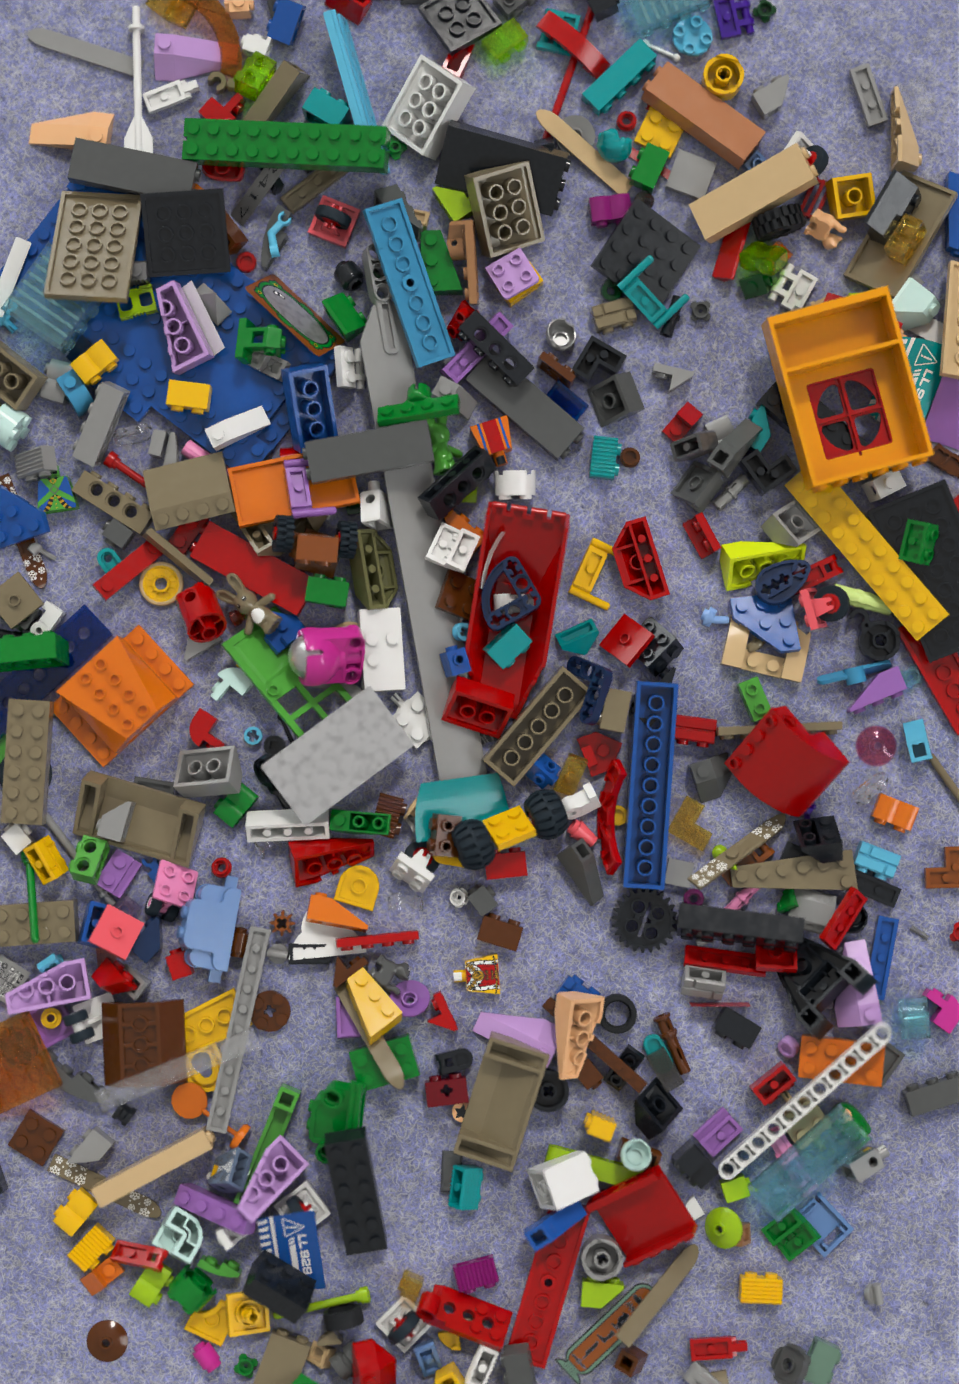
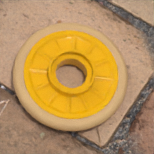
M155 562L142 572L139 579V589L146 601L156 606L172 604L176 601V595L183 591L184 581L181 572L177 567L168 562ZM160 578H164L167 581V586L162 590L156 587V581Z

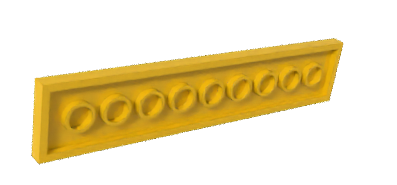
M801 471L784 485L916 641L950 615L903 560L898 559L899 555L841 487L833 488L832 485H829V488L818 493H813L812 490L806 492Z

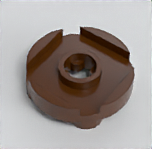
M266 990L259 993L256 997L251 1021L258 1029L266 1032H274L281 1029L288 1022L291 1015V1006L288 999L275 990ZM268 1005L276 1009L272 1017H269V1014L264 1012Z

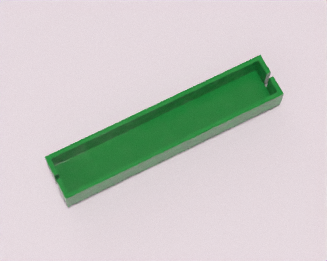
M185 118L183 136L187 140H183L182 159L197 162L198 165L388 174L389 154L387 151H390L391 132L387 126Z

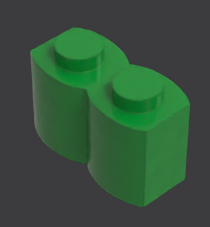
M241 782L240 793L228 794L225 799L220 798L214 805L216 810L213 813L231 828H235L260 796Z

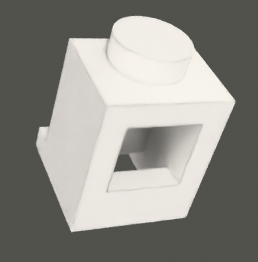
M247 33V35L242 37L240 47H242L244 55L266 63L273 47V41L271 37H267V40H265L259 34L254 33L251 35Z

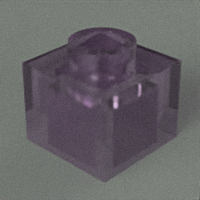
M127 894L123 895L114 906L121 911L124 905L128 906L129 911L126 914L132 917L142 908L141 905Z

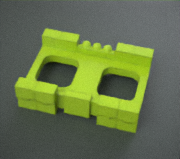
M151 283L139 286L138 289H130L129 297L133 305L131 310L122 311L120 303H117L121 321L134 319L133 316L137 317V315L141 316V314L144 315L145 313L146 315L158 313ZM144 293H151L153 303L148 306H141L139 296Z

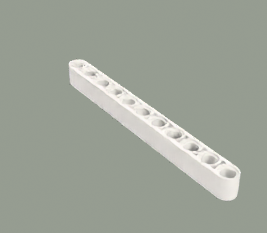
M878 1022L729 1152L720 1162L718 1168L719 1175L727 1180L734 1178L889 1042L892 1034L890 1025L886 1022ZM883 1028L887 1030L888 1035L886 1037H879L876 1031ZM868 1042L872 1045V1049L864 1051L860 1045ZM853 1056L857 1062L850 1065L846 1063L845 1058ZM836 1069L840 1071L841 1076L833 1078L830 1075V1071ZM821 1083L826 1089L819 1092L814 1088V1085ZM807 1097L810 1103L802 1105L799 1102V1098ZM790 1110L795 1114V1117L789 1119L785 1117L784 1112ZM776 1124L780 1130L773 1132L768 1126ZM760 1137L763 1139L764 1144L757 1145L753 1139ZM742 1150L746 1151L749 1154V1157L745 1159L741 1158L738 1155V1152ZM730 1164L734 1170L728 1172L723 1168V1165Z

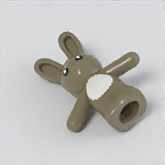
M229 573L226 577L227 581L236 591L237 595L221 589L216 591V597L221 601L234 605L240 613L248 615L244 629L246 635L252 634L254 623L260 626L266 635L272 634L282 622V617L265 607L275 599V594L269 593L258 601L256 595L245 588L238 575Z

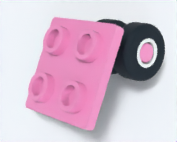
M161 860L158 866L154 890L146 901L145 914L155 917L160 912L163 913L162 919L164 921L173 922L178 915L180 907L182 908L188 900L193 899L198 872Z

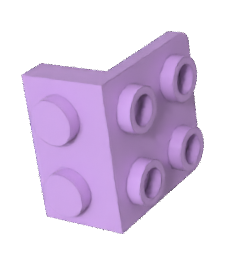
M521 248L508 253L506 256L485 267L490 283L495 284L505 300H509L539 282L537 273Z

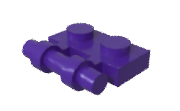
M734 0L712 1L721 41L740 37L742 34L740 28H745L747 35L755 33L753 28L755 23L750 15L749 8L751 6L749 0H739V2L735 3ZM738 10L742 11L743 19L738 20Z

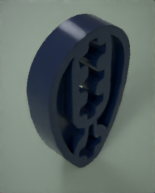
M786 560L764 568L758 574L755 582V591L759 599L773 606L781 605L790 600L805 584L811 571L809 563L805 560ZM798 566H800L801 568H806L804 574L799 572L795 575H792L797 571ZM780 576L788 578L786 585L784 583L779 584L778 590L772 588L769 592L770 595L761 593L763 586L765 588L771 586V581L778 583Z

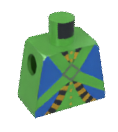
M57 466L58 471L52 472L51 476L47 479H40L38 481L37 508L45 511L46 514L80 509L76 494L71 491L73 489L71 479L68 476H60L59 466Z

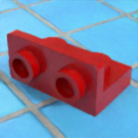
M702 512L682 524L700 559H704L721 549Z

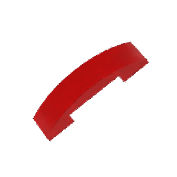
M550 10L536 25L550 40L554 39L583 65L582 68L596 80L610 65L606 58L581 33Z

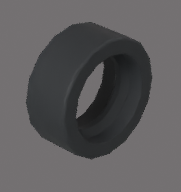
M611 994L605 997L603 1015L600 1022L602 1027L614 1034L629 1031L637 1018V1010L634 1003L622 994ZM613 1002H622L629 1009L628 1020L620 1026L610 1024L605 1017L607 1006Z
M357 1303L335 1306L323 1312L325 1329L327 1331H343L357 1327L364 1322L362 1307Z

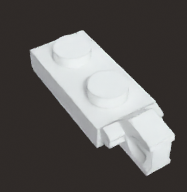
M196 79L187 83L185 80H176L145 92L142 96L151 115L187 101V99L192 98L191 94L200 91Z

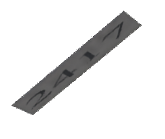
M264 168L230 214L239 224L244 226L284 169Z

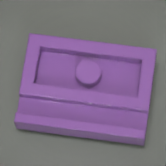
M116 849L101 872L97 886L121 899L140 870L142 863Z
M722 1106L692 1135L714 1157L743 1128Z

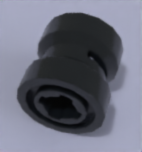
M276 735L269 736L264 741V750L273 756L286 747L284 739Z

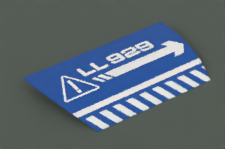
M302 1211L257 1219L262 1252L265 1249L316 1280L314 1289L326 1288L314 1211Z

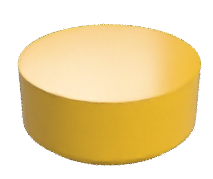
M616 805L615 826H621L626 822L627 810L619 805Z

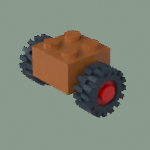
M276 515L272 528L273 552L289 553V556L294 558V562L310 564V561H314V563L322 566H330L331 562L337 563V558L353 559L355 557L358 542V526L356 522L338 521L334 537L332 535L295 532L293 516Z

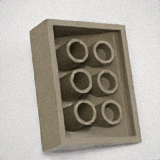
M529 161L488 168L464 175L482 255L493 258L518 248L546 241Z
M222 451L143 471L155 531L236 511Z

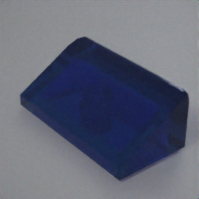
M559 380L556 381L546 394L576 421L589 408L587 403Z

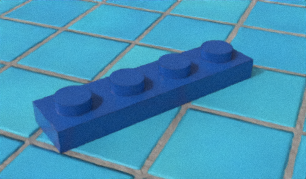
M880 915L877 916L869 960L873 977L877 980L875 987L878 999L884 1000L899 919Z

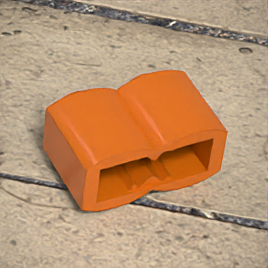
M879 793L870 816L875 818L874 822L884 826L886 822L894 825V830L905 833V830L911 831L919 808Z

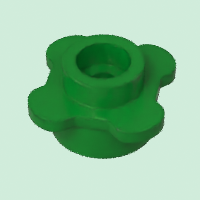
M392 136L390 138V151H387V153L393 160H399L403 151L407 150V144L399 141L396 136Z
M245 1353L239 1355L238 1364L234 1366V1371L246 1378H251L253 1376V1369L258 1365V1361L256 1358L251 1359Z

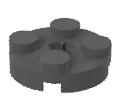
M787 1343L784 1347L780 1346L774 1353L771 1363L772 1369L775 1371L774 1379L779 1384H802L807 1375L808 1366L811 1363L810 1356L799 1345ZM789 1362H792L791 1368L788 1366Z

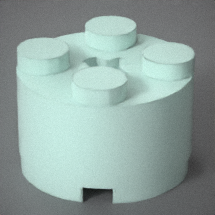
M7 403L0 406V446L12 452L17 446L18 440L20 438L24 439L29 433L30 429L27 426L32 418L21 410L13 409Z

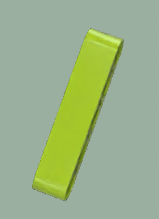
M549 1144L544 1162L576 1150ZM588 1154L591 1159L592 1171L597 1176L598 1181L616 1185L645 1171V1169L642 1171H631L621 1162Z

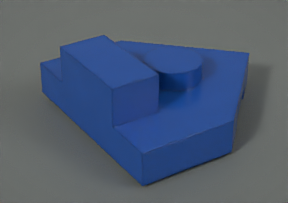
M274 612L282 617V622L272 634L266 635L264 633L265 642L276 655L291 646L296 640L298 631L305 628L295 615Z

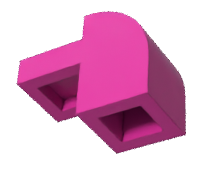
M926 988L922 995L938 1006L929 1020L950 1034L959 1021L958 1001L949 993L943 999L944 994L933 988V990Z

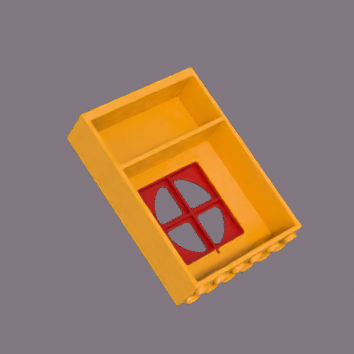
M888 286L767 317L762 323V331L806 492L812 490L813 493H818L829 488V485H832L833 488L840 487L849 483L848 480H852L853 483L868 478L870 474H872V477H878L889 472V469H892V472L903 470L909 467V464L912 467L919 466L928 462V458L934 455ZM854 381L865 386L875 397L876 404L852 410L845 389V382ZM835 385L838 389L843 413L820 419L817 416L820 397L829 386ZM877 412L880 414L878 433L869 445L862 446L854 420L856 417ZM845 421L849 429L853 449L842 450L831 444L823 435L822 427Z

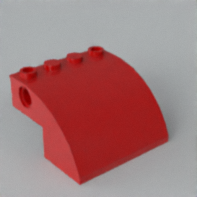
M787 706L772 707L724 764L740 783L762 802L782 813L801 817L850 762L825 732L810 735Z

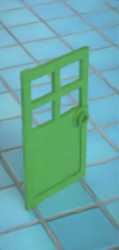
M277 606L270 609L273 612L281 613ZM255 623L251 635H246L243 629L221 645L297 738L305 733L295 720L311 708L322 720L328 717L318 703L336 691L345 703L352 699L340 683L330 684L329 688L313 698L300 683L298 675L294 673L289 665L288 652L290 646L276 655L265 642L264 631ZM296 688L308 703L289 715L277 700Z

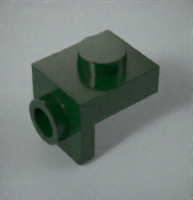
M766 269L761 270L758 274L739 280L745 300L769 293L773 286V279Z

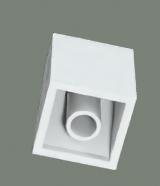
M574 1151L526 1169L537 1201L542 1209L558 1211L600 1191L598 1188V1178L592 1171L591 1159L586 1151Z

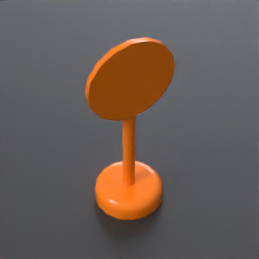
M185 1082L174 1090L171 1096V1104L179 1116L193 1119L204 1114L209 1117L210 1112L206 1110L208 1097L200 1085L193 1082ZM244 1124L238 1132L228 1126L227 1131L234 1136L229 1144L231 1149L239 1146L251 1126Z

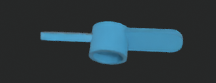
M884 660L820 675L817 677V683L824 685L846 680L848 686L867 681V674L891 668L892 663L890 660Z

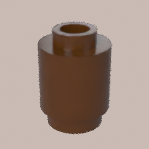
M235 927L230 956L244 958L249 936L247 928Z

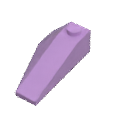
M155 33V80L181 81L185 78L201 76L204 73L236 67L238 65L239 45L181 35Z
M481 1012L472 1030L489 1039L491 1031H494L549 1054L550 1057L546 1068H548L557 1048L555 1023L546 1019Z

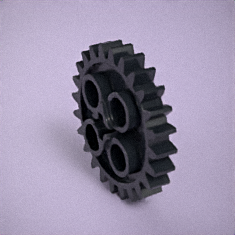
M637 888V893L630 889V896L622 894L624 901L617 900L620 907L613 908L617 915H613L611 918L617 920V922L612 924V927H618L614 934H621L622 936L619 941L623 942L626 940V948L632 944L634 952L638 947H640L641 953H644L645 948H648L649 952L652 953L653 946L660 950L659 944L661 942L667 945L665 939H673L669 934L670 931H677L672 927V924L678 923L677 920L673 919L678 913L671 912L675 905H668L667 903L671 898L663 899L664 892H660L657 895V889H653L652 892H649V889H644V892H642L640 888ZM636 901H642L644 904L641 912L633 910V904ZM651 902L652 906L647 915L650 922H645L642 935L638 937L637 935L642 925V921L639 919L645 916L648 903ZM655 908L663 910V915L659 919H655L652 915ZM634 920L637 923L636 930L628 931L626 929L627 922ZM649 927L656 929V935L653 938H648L645 934Z

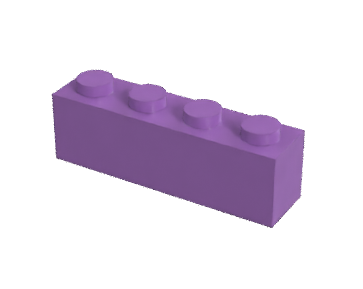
M180 1184L173 1204L242 1236L254 1234L257 1219L251 1224L237 1210L239 1204L196 1184Z

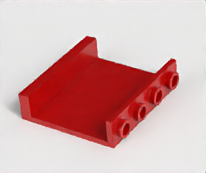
M659 1164L591 1196L586 1204V1208L590 1213L595 1210L598 1211L626 1255L623 1263L625 1268L631 1265L637 1266L643 1259L648 1257L654 1258L665 1249L671 1250L682 1241L688 1242L692 1240L698 1228V1225Z

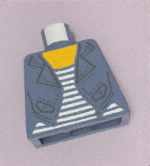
M236 1147L216 1157L212 1171L207 1174L209 1185L223 1193L243 1192L253 1156Z

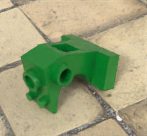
M239 318L235 358L241 363L251 364L252 354L256 351H264V354L267 356L276 355L281 358V354H285L287 339L286 336H283L282 329L279 326L269 324L267 327H255V324L248 318ZM256 336H263V343H254V338Z

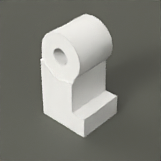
M46 601L42 606L46 611L38 622L32 624L30 633L40 635L43 631H54L66 613L52 602Z
M590 782L583 785V790L566 796L561 800L568 820L581 817L602 806Z

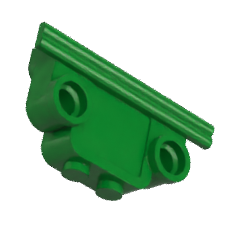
M334 1080L327 1085L326 1089L319 1091L314 1100H310L308 1111L311 1112V1117L308 1118L306 1129L309 1130L310 1140L318 1144L315 1156L320 1162L328 1164L324 1146L325 1133L363 1127L367 1091L366 1083L353 1080L350 1083Z

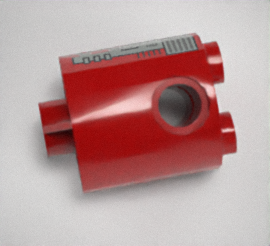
M197 582L194 586L176 595V606L190 639L200 643L210 642L224 633L227 621L212 588L205 586L203 582Z

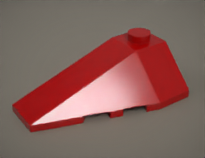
M330 838L288 842L289 859L295 887L317 883L322 880L321 876L332 872L333 875L339 873L338 869L347 864L354 866L373 857L374 840Z

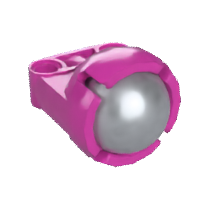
M353 624L347 627H305L298 631L296 640L290 646L288 652L289 665L294 673L298 675L302 685L319 686L334 683L352 685L361 678L365 656V640L359 626Z

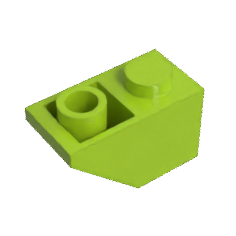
M588 1275L587 1278L582 1277L581 1307L603 1308L624 1290L623 1281H620L618 1277L604 1281L595 1280Z

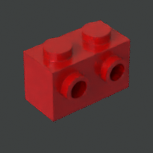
M780 1061L749 1087L765 1106L775 1102L778 1099V1095L783 1091L786 1092L791 1089L797 1079L786 1065Z

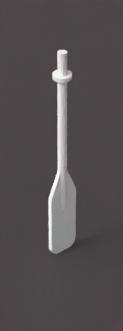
M132 6V24L128 26V31L132 33L134 117L125 135L124 147L153 153V138L142 117L141 33L145 31V27L140 24V7Z

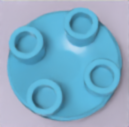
M695 15L684 18L676 24L672 39L675 47L682 54L698 56L709 49L713 36L709 25L700 16Z

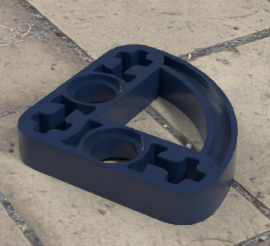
M510 556L502 560L487 577L481 599L485 621L491 630L500 631L540 608L541 597L518 558ZM509 562H511L512 564H517L515 566V569L519 575L515 576L513 579L511 578L514 576L513 571L511 569H506L508 568ZM505 573L518 598L491 613L490 597L492 589L501 574ZM519 579H525L528 582L525 589H519L516 586V582ZM532 589L533 591L529 593L533 599L537 598L535 601L536 605L527 604L529 602L527 595L525 594L522 597L521 594L527 593ZM512 606H517L520 609V613L516 617H512L508 613L509 608ZM505 611V615L509 619V621L506 622L504 618L500 620L499 626H497L496 624L492 625V618L496 617L497 619L503 617V614L501 612Z

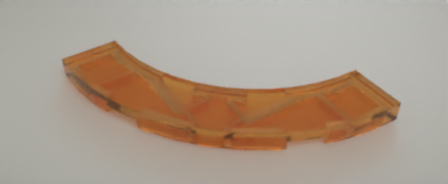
M183 0L200 12L212 27L220 49V72L231 78H240L242 52L239 36L232 19L225 12V8L218 0Z

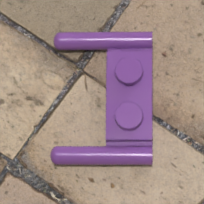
M304 458L283 460L291 514L294 519L335 515L337 513L335 506L312 508L305 467L309 466L308 460H304Z

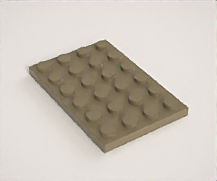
M62 191L43 293L45 299L128 303L142 216L140 195Z

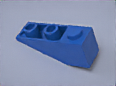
M577 1201L558 1211L553 1210L526 1227L524 1235L536 1252L554 1241L585 1217L587 1212L580 1201Z

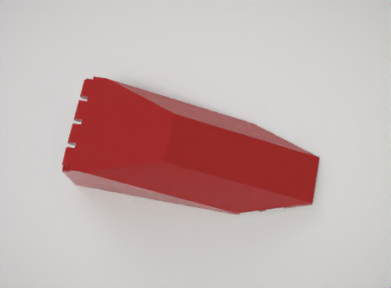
M493 501L488 503L465 649L472 670L468 672L471 680L515 694L514 710L510 718L516 719L530 691L535 686L540 673L546 666L569 532L570 514L552 510L551 517H547V509L534 507L531 509V514H528V506L511 504V510L509 511L506 510L507 503ZM502 531L505 534L493 553L486 579L494 567L502 560L510 556L516 557L521 562L541 597V606L538 610L515 622L533 642L529 644L530 648L525 653H520L515 658L516 661L512 666L505 669L500 668L483 650L502 630L493 631L488 627L481 603L483 591L481 589V580L485 562L495 540ZM509 562L508 568L506 569H511L513 571L514 576L511 577L513 579L515 576L519 575L515 569V566L517 564H512L511 562ZM505 573L501 574L492 589L490 597L491 613L494 611V594L511 593V595H517ZM519 579L516 582V586L519 589H525L528 585L525 579ZM520 612L513 613L510 616L516 617ZM503 615V617L499 619L493 617V622L491 624H496L497 626H499L500 620L505 618V621L507 622L509 621V619L506 617V615Z

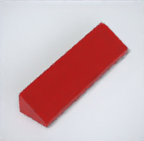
M751 222L723 237L712 274L713 278L723 282L734 279Z

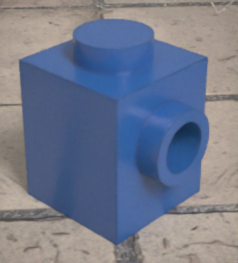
M450 646L445 648L446 652L439 654L446 677L472 671L465 647Z

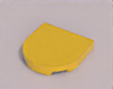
M355 865L348 868L339 879L334 900L373 911L379 892V881L376 873L363 865Z

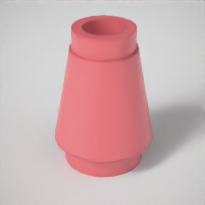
M575 819L567 829V833L570 834L569 837L577 841L583 838L589 847H592L598 839L582 820Z

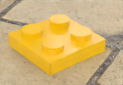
M650 106L633 142L644 148L647 143L670 152L668 157L670 160L684 130Z

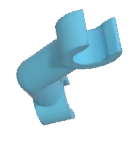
M284 211L279 213L278 221L267 232L272 258L280 256L276 234L292 222L291 217L285 222L281 220L285 215Z

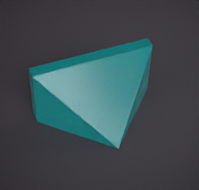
M591 618L555 634V637L562 650L586 655L599 635V631Z

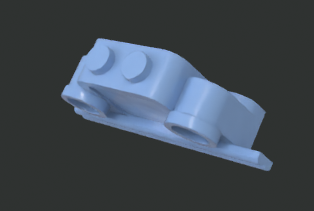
M225 877L224 887L211 884L200 885L195 891V899L188 900L181 908L180 917L182 918V923L177 929V938H179V944L183 948H187L184 952V960L190 967L209 969L208 982L220 983L222 971H228L242 891L241 889H236L238 877Z

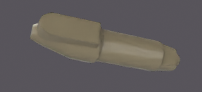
M755 638L747 644L746 648L751 653L763 647L766 642Z

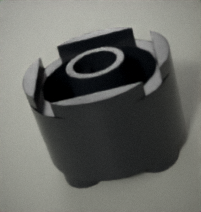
M547 1068L545 1070L534 1103V1107L540 1111H557L568 1100V1083L566 1079H559L557 1071ZM545 1086H552V1093L550 1095L548 1093L543 1094Z

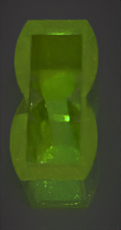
M760 241L752 242L739 253L740 266L748 271L758 270L760 273L768 276L776 275L788 264L786 249L775 245L769 246Z

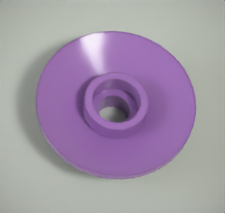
M407 980L397 984L396 987L400 989V995L398 996L390 992L389 997L403 1012L402 1017L418 1016L427 1009L430 1003V993L427 987L418 981Z

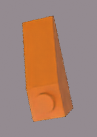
M315 892V895L311 894L306 922L366 933L368 925L334 899L327 897V894Z

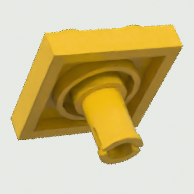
M242 1292L225 1294L229 1337L270 1331L268 1308Z

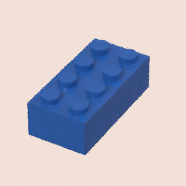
M319 361L281 369L293 449L302 453V448H305V442L338 436L328 366Z

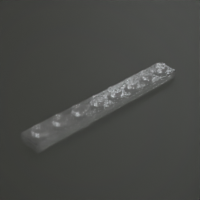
M249 1028L96 1090L95 1094L103 1112L258 1049L260 1046L253 1028Z

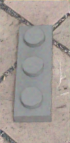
M867 63L851 68L849 75L867 128L886 123L888 118L870 64Z

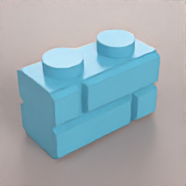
M859 841L853 859L856 870L867 873L868 870L875 872L874 877L886 881L887 877L893 879L901 856L867 842Z

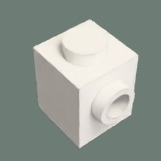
M10 823L3 829L5 833L1 835L16 855H20L24 848L35 842L30 835L32 831L26 824Z

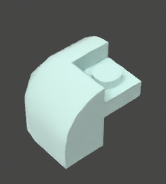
M173 1206L161 1222V1226L151 1244L169 1252L168 1255L177 1260L190 1264L202 1243V1228L194 1216L177 1206Z

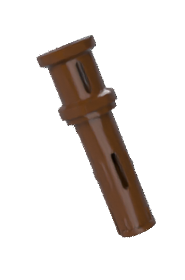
M665 1012L654 1017L653 1021L657 1023L661 1033L659 1036L662 1040H665L679 1075L690 1072L691 1069L677 1039V1028L673 1027L670 1019L671 1014L670 1012Z

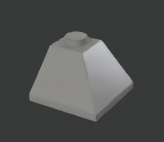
M796 499L773 513L761 526L774 543L798 547L822 530Z

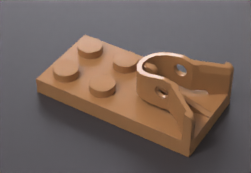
M473 220L451 221L447 238L450 257L452 261L467 260V267H463L464 280H468V288H465V300L469 301L470 305H479L475 223ZM453 241H457L456 246H452Z

